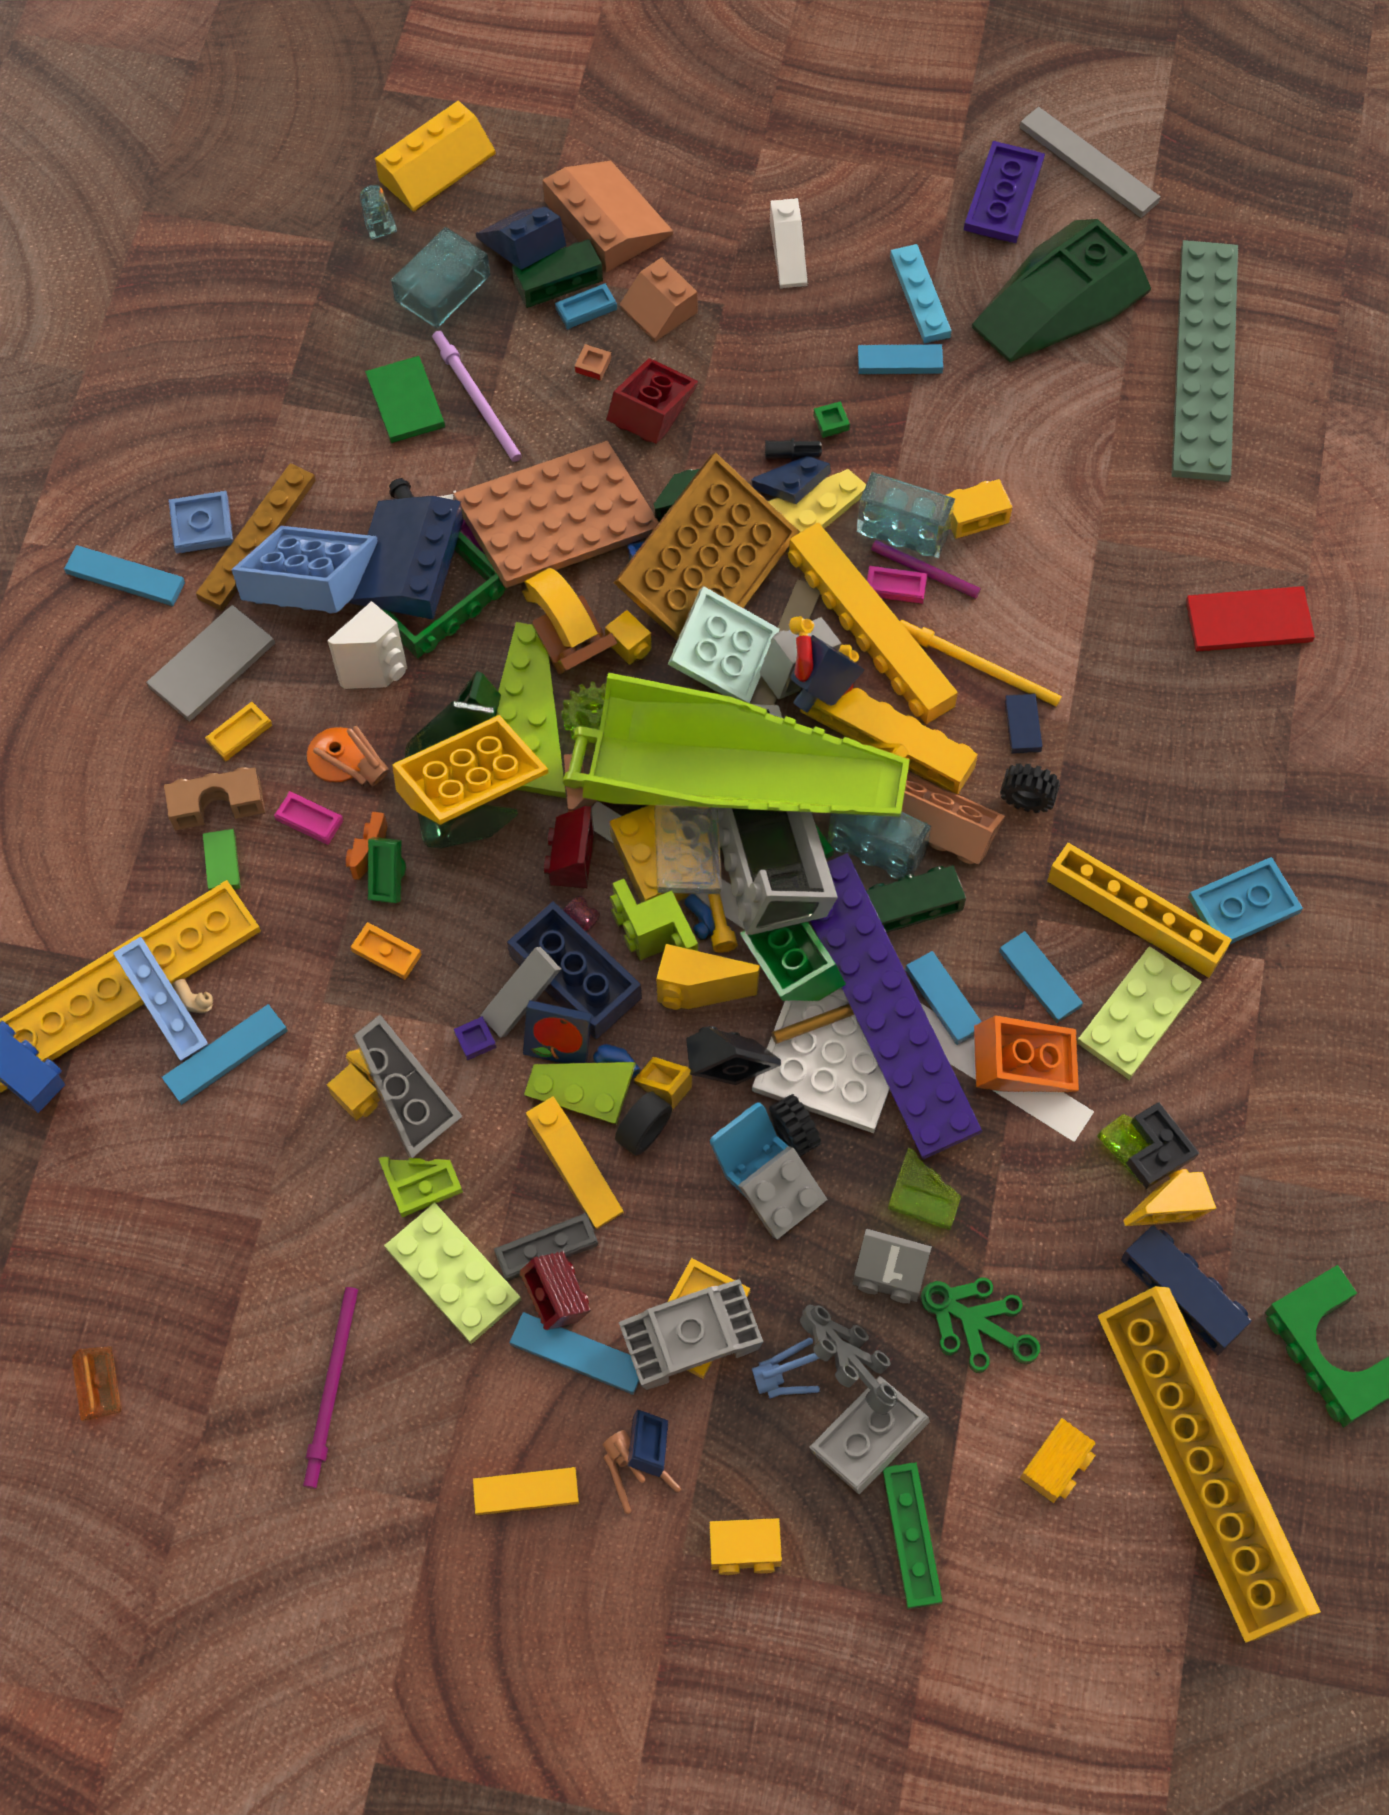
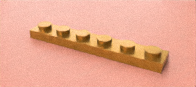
M291 463L287 466L196 592L198 600L220 611L225 609L238 590L232 569L280 526L285 525L316 482L313 473Z

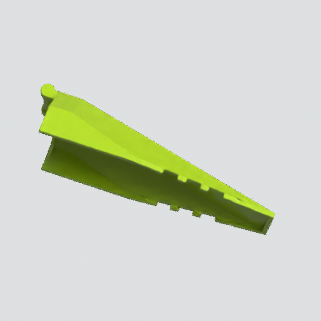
M608 673L600 729L575 728L573 736L575 745L569 771L564 775L563 784L573 789L582 787V798L613 804L715 807L900 817L910 759L870 745H863L847 737L843 739L826 734L824 729L816 726L812 729L797 724L796 719L787 716L784 719L767 713V709L730 696ZM590 742L596 743L590 773H581L587 744Z

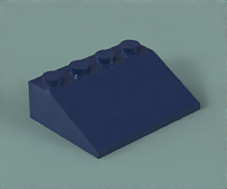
M437 496L378 501L367 534L376 536L378 542L354 597L348 603L367 606L372 601L382 610L433 620L463 524L461 501Z

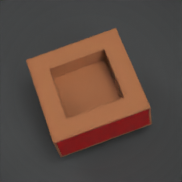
M585 344L574 366L575 373L601 381L611 361V352Z

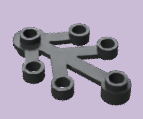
M807 1305L802 1311L803 1315L800 1318V1323L809 1334L814 1336V1353L823 1361H829L834 1355L837 1368L835 1377L838 1382L849 1388L860 1378L870 1389L866 1394L868 1405L876 1413L886 1415L896 1404L897 1393L887 1383L880 1385L863 1364L869 1366L876 1373L882 1374L891 1364L889 1358L879 1350H876L871 1355L859 1349L869 1339L867 1332L862 1327L853 1325L851 1329H848L832 1321L829 1312L822 1306Z

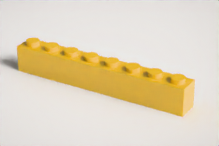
M818 522L790 538L788 558L792 565L802 570L811 588L817 587L826 607L836 612L843 628L853 633L860 649L863 652L867 651L877 670L882 674L885 673L891 680L894 691L898 695H903L908 701L911 712L916 717H920L925 724H928L954 708L958 695L957 690Z

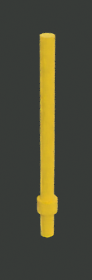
M904 620L900 621L911 636L917 640L916 642L926 648L929 646L1028 694H1036V698L1055 707L1058 706L1062 696L935 636V632L923 627L921 629Z

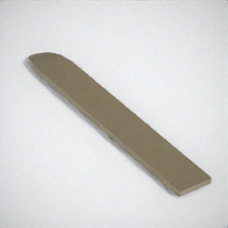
M797 579L777 627L780 629L779 632L790 630L789 623L793 617L802 616L803 619H810L820 595L817 587L813 589L807 582ZM760 676L750 704L775 705L777 696L762 676Z

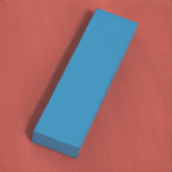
M78 545L75 546L64 568L68 575L170 606H174L185 584L184 578Z
M267 1004L171 1070L162 1079L182 1105L285 1034L288 1030L270 1005Z
M524 1312L522 1313L509 1342L511 1346L634 1395L639 1379L629 1354L562 1327L545 1330L543 1329L544 1324L541 1323V1319Z

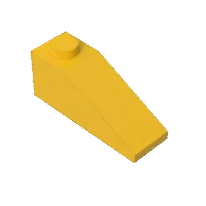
M1182 1169L1171 1173L1168 1181L1159 1185L1123 1220L1125 1226L1190 1222L1215 1210L1216 1206L1203 1172L1189 1173L1187 1169Z

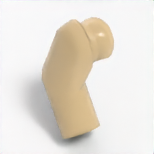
M185 979L176 980L171 984L187 1011L203 1014L212 1008L213 996L206 991L204 994L192 993Z

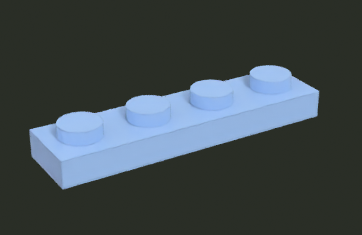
M142 937L113 953L179 1060L182 1062L208 1046V1042Z

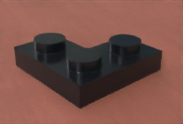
M1160 1102L1134 1116L1132 1119V1125L1149 1146L1131 1156L1126 1164L1145 1189L1193 1161L1199 1155L1197 1149Z

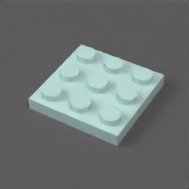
M703 586L696 596L668 665L722 695L750 703L761 676L759 672L771 639L780 629Z

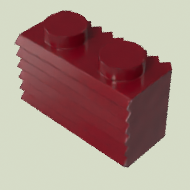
M564 1251L540 1257L537 1256L520 1270L519 1275L522 1276V1281L525 1282V1287L528 1288L527 1293L530 1294V1299L533 1300V1305L536 1306L535 1311L538 1312V1317L541 1318V1323L544 1324L543 1329L550 1330L578 1323L591 1311L588 1297L581 1290L575 1277L574 1266L568 1262Z

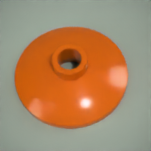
M334 727L326 729L316 735L309 744L307 762L311 771L318 778L328 782H344L353 777L313 752L314 748H319L355 771L360 772L357 766L365 756L347 734L348 728ZM334 748H341L336 753L331 752V750Z

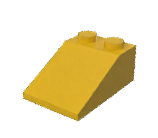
M666 944L656 978L657 1002L662 1003L666 1008L678 1010L680 1008L692 1009L755 996L758 993L760 965Z

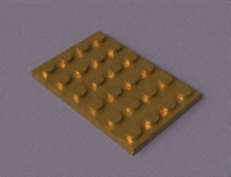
M715 452L710 455L613 583L678 641L696 596L703 586L744 608L789 547L790 538L797 535L800 531Z

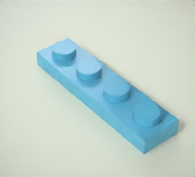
M915 244L891 250L890 258L923 343L950 338L951 328L918 245Z

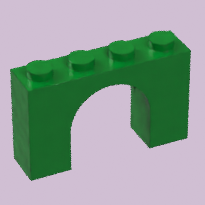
M1336 1265L1272 1303L1265 1314L1267 1315L1266 1321L1270 1329L1276 1335L1280 1334L1287 1344L1286 1351L1295 1363H1300L1307 1375L1305 1377L1309 1386L1316 1393L1319 1392L1327 1403L1325 1407L1330 1417L1335 1422L1339 1421L1344 1428L1389 1400V1356L1366 1370L1349 1372L1336 1368L1321 1354L1316 1341V1329L1320 1319L1350 1302L1357 1294L1340 1267Z

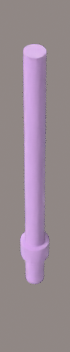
M442 331L433 333L432 338L441 350L440 356L447 365L452 367L512 462L520 460L522 457L521 453L460 361V354L455 346L449 344Z

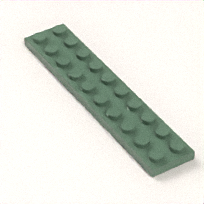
M1183 240L1171 477L1229 482L1231 478L1238 245Z

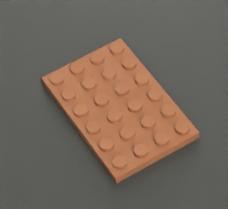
M608 441L453 493V500L461 501L465 522L505 588L522 583L548 568L558 570L647 538L659 524L658 519L655 518L653 511Z

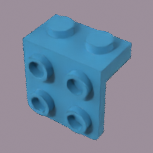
M759 1102L746 1109L710 1139V1144L726 1179L741 1194L743 1192L738 1185L788 1147L776 1135L765 1107Z

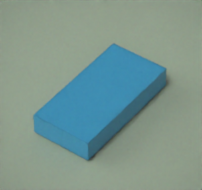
M606 283L556 302L555 308L564 325L569 329L617 310V302Z

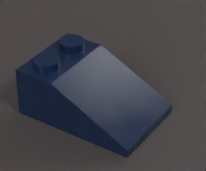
M547 207L520 210L475 233L478 240L521 270L566 246L561 217Z

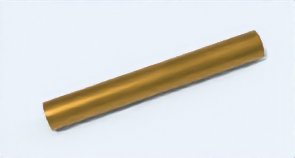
M846 1004L773 1031L772 1038L775 1044L850 1017L854 1013L850 1005Z

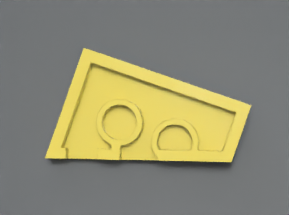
M847 469L825 478L797 504L780 498H775L768 502L800 532L818 522L825 529L868 493V486Z

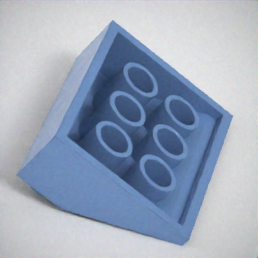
M280 526L232 569L240 598L243 601H251L256 604L266 603L280 607L289 606L302 608L303 610L312 609L326 611L327 613H337L354 597L378 540L376 536Z

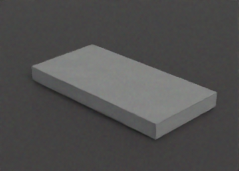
M231 605L146 683L153 692L190 722L268 651L275 642L269 634Z

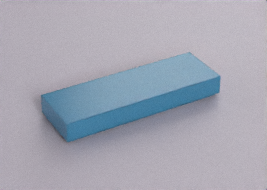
M942 344L858 345V374L943 373Z
M1025 931L1000 947L999 953L1056 1023H1059L1082 1007L1083 1002Z
M931 951L907 964L906 972L956 1045L974 1036V1026L982 1021L935 953Z

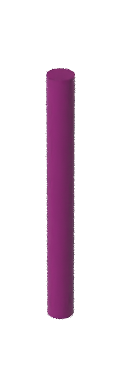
M875 540L872 545L871 551L914 571L927 573V577L976 599L980 593L981 588L878 540Z

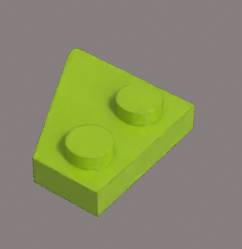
M389 1157L378 1158L401 1217L427 1208L434 1202L439 1203L463 1193L450 1160L434 1159L432 1161H425L422 1158H409V1160H390Z

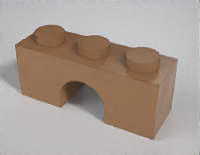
M241 767L233 772L222 774L209 773L202 778L191 780L178 779L173 783L164 785L168 816L174 830L205 825V808L216 800L229 802L235 819L266 813L261 781L255 767Z

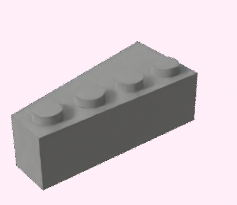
M381 1015L375 1017L353 1035L354 1041L408 1157L413 1158L458 1121L462 1115Z

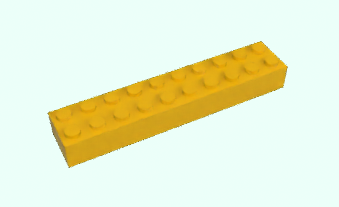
M1155 1286L1097 1315L1245 1643L1261 1639L1320 1613L1321 1611L1170 1288Z

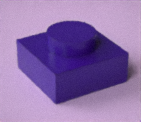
M483 1016L454 1029L455 1036L467 1061L497 1048Z

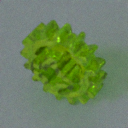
M591 682L588 689L581 684L579 685V693L571 690L569 692L570 700L563 701L562 720L564 721L565 730H571L572 739L577 727L600 729L606 683H603L600 688H596L595 682Z

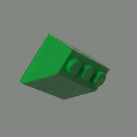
M792 901L759 921L758 924L802 913L795 902ZM808 921L752 935H746L745 930L740 933L782 1001H820L846 985L836 963Z

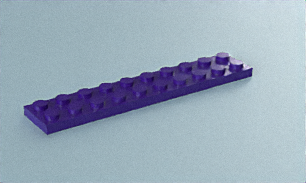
M848 853L827 862L838 897L827 917L811 920L810 922L816 935L836 963L846 983L841 988L922 1159H926L981 1134L982 1129ZM795 876L791 878V882L795 891H800L797 877ZM805 876L802 881H807V877ZM801 901L802 906L805 912L807 913L805 904Z

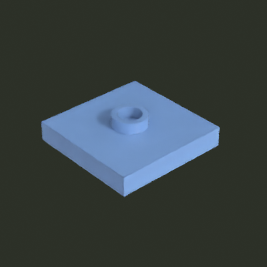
M226 491L169 499L173 543L176 554L232 544L233 532Z

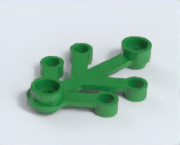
M981 1277L974 1283L952 1288L941 1281L927 1284L921 1294V1303L926 1311L936 1316L941 1334L939 1347L945 1355L956 1354L961 1344L959 1337L953 1333L950 1313L962 1322L971 1355L969 1367L972 1371L982 1373L987 1370L990 1364V1358L984 1352L979 1331L1012 1350L1014 1359L1021 1364H1030L1037 1359L1040 1353V1344L1035 1337L1027 1334L1016 1337L986 1319L1002 1314L1008 1317L1017 1316L1023 1306L1022 1300L1017 1295H1008L1004 1300L967 1308L957 1301L972 1296L980 1300L988 1299L993 1292L991 1280ZM985 1284L988 1286L989 1291L987 1293H980L977 1290V1285ZM934 1294H939L943 1297L944 1301L941 1304H936L932 1301L931 1297ZM1006 1302H1016L1018 1309L1015 1311L1009 1310L1006 1307ZM952 1339L956 1343V1347L954 1349H947L944 1341ZM1027 1346L1031 1350V1355H1021L1019 1348ZM975 1357H982L985 1360V1365L982 1367L976 1366L973 1362Z

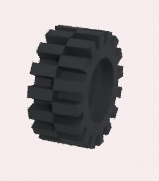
M1021 763L1016 764V766L1011 765L1009 769L1007 768L1000 790L1001 798L1006 800V803L1009 805L1015 804L1014 808L1016 809L1024 808L1026 812H1029L1030 809L1034 813H1039L1040 810L1048 812V809H1053L1060 781L1055 774L1050 775L1051 771L1048 769L1041 770V766L1036 765V768H1033L1031 764L1027 763L1025 767Z
M794 1094L785 1097L768 1108L779 1136L782 1137L785 1144L795 1149L799 1157L821 1145V1138L818 1136L819 1132L815 1128L814 1121L809 1117V1112L804 1109L803 1103L799 1102V1099Z

